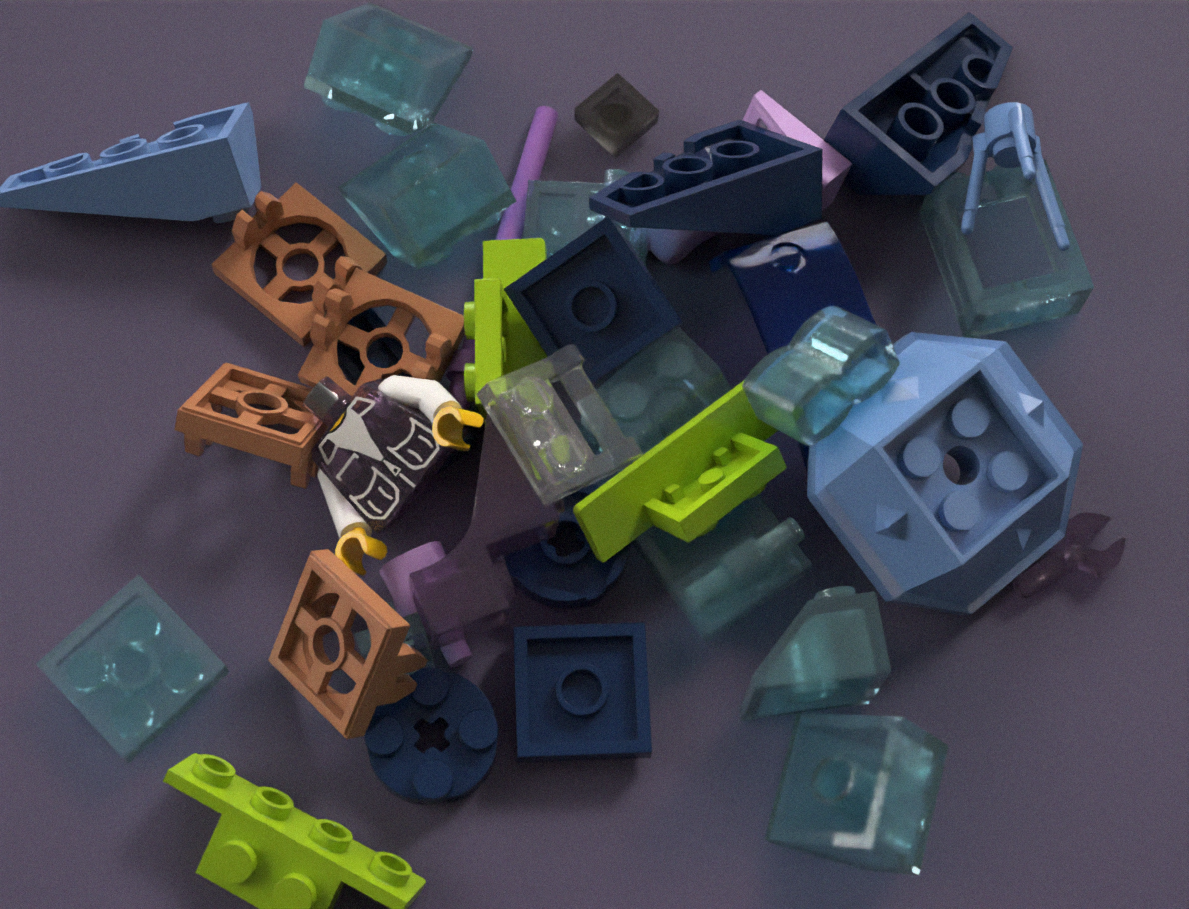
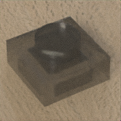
M616 73L575 108L574 121L615 158L655 126L659 118V110L619 73Z

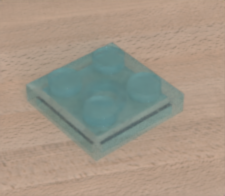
M139 574L36 663L40 670L128 764L230 673L226 665Z

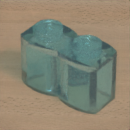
M834 305L826 307L811 316L798 329L788 346L780 347L761 359L750 371L742 387L758 419L805 446H809L825 439L834 432L845 420L854 404L861 403L879 392L892 378L900 362L887 330Z

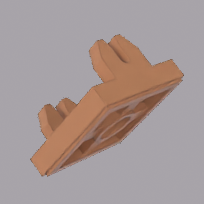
M295 182L279 199L270 193L260 191L255 196V215L252 218L243 210L236 215L232 228L235 242L211 265L216 276L301 346L305 347L311 341L310 334L314 316L318 314L325 317L327 314L325 296L328 291L335 288L343 291L355 268L375 276L387 264L386 253ZM296 223L312 224L323 228L309 244L295 243L290 245L275 233L280 227ZM341 243L345 256H340L336 260L334 269L336 276L333 280L325 274L324 258ZM259 247L277 260L276 270L278 275L263 289L257 283L253 268L256 251ZM296 254H308L314 257L318 262V269L314 276L303 281H295L288 278L283 272V268L290 257ZM313 289V301L302 304L281 302L291 290L304 292Z
M355 268L343 291L335 288L329 290L326 294V316L322 317L318 314L314 316L310 334L313 347L298 373V378L301 383L312 388L320 382L336 395L339 400L347 404H351L356 396L375 400L379 395L375 394L382 379L398 375L402 372L411 375L412 378L435 380L440 383L455 350H457L465 335L464 316ZM381 306L397 307L387 327L376 328L367 333L347 324L353 317L369 308ZM415 317L422 321L429 333L425 347L426 359L410 352L409 343L405 338ZM379 338H394L403 347L401 359L392 367H375L367 358L370 345ZM337 343L360 352V359L365 368L356 385H353L346 379L339 367ZM357 400L353 406L364 411L371 403ZM374 406L367 412L408 432H411L412 428L409 418L412 417L419 422L423 415L419 409L409 406L406 418L395 422L391 416L386 419L375 411Z
M226 362L177 410L174 430L185 433L184 445L185 452L201 456L205 444L210 446L215 442L290 465L291 485L306 489L309 485L310 477L315 478L322 460V454L318 446L339 418L342 401L338 399L322 419L303 403L313 388ZM248 404H262L275 410H260ZM222 406L234 409L239 417L234 418L221 414ZM280 423L300 430L298 433L286 434L261 425Z
M329 549L313 550L310 552L268 659L346 739L365 735L377 706L395 703L415 691L417 683L408 674L404 673L414 672L425 667L428 660L418 650L406 643L403 644L410 624ZM357 613L366 620L371 637V648L366 660L355 650L354 637L351 631ZM333 630L337 633L340 642L339 656L335 662L329 660L323 648V635ZM343 670L356 683L354 689L345 694L339 693L328 684L333 671Z

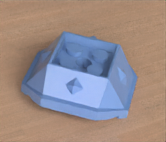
M911 332L896 341L808 410L810 445L807 464V498L885 602L940 610L941 612L957 615L973 614L1065 537L1083 443L1006 341ZM946 454L953 457L958 463L960 477L957 484L951 482L944 473L943 459Z

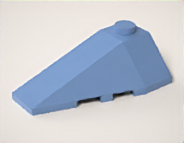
M247 102L173 122L175 130L160 136L156 141L147 143L146 139H141L139 134L121 139L119 144L100 153L101 159L92 161L88 153H78L11 175L0 186V207L180 221H196L212 217L215 223L235 220L236 215L241 210L248 213V208L252 206L255 196L261 189L254 119L250 103Z

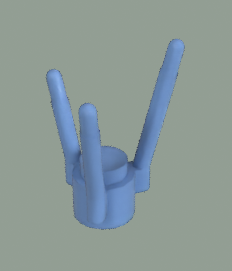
M1007 102L994 106L984 116L985 132L977 134L972 138L974 158L963 210L961 232L964 235H969L973 232L987 159L992 157L998 166L1004 168L1021 166L1025 179H1035L1057 247L1061 251L1068 250L1070 243L1042 158L1040 138L1035 134L1031 108L1018 102Z

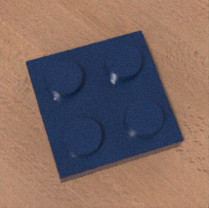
M607 217L504 288V291L573 396L580 395L683 325V322L616 221Z
M645 622L513 627L517 763L651 758L652 740Z

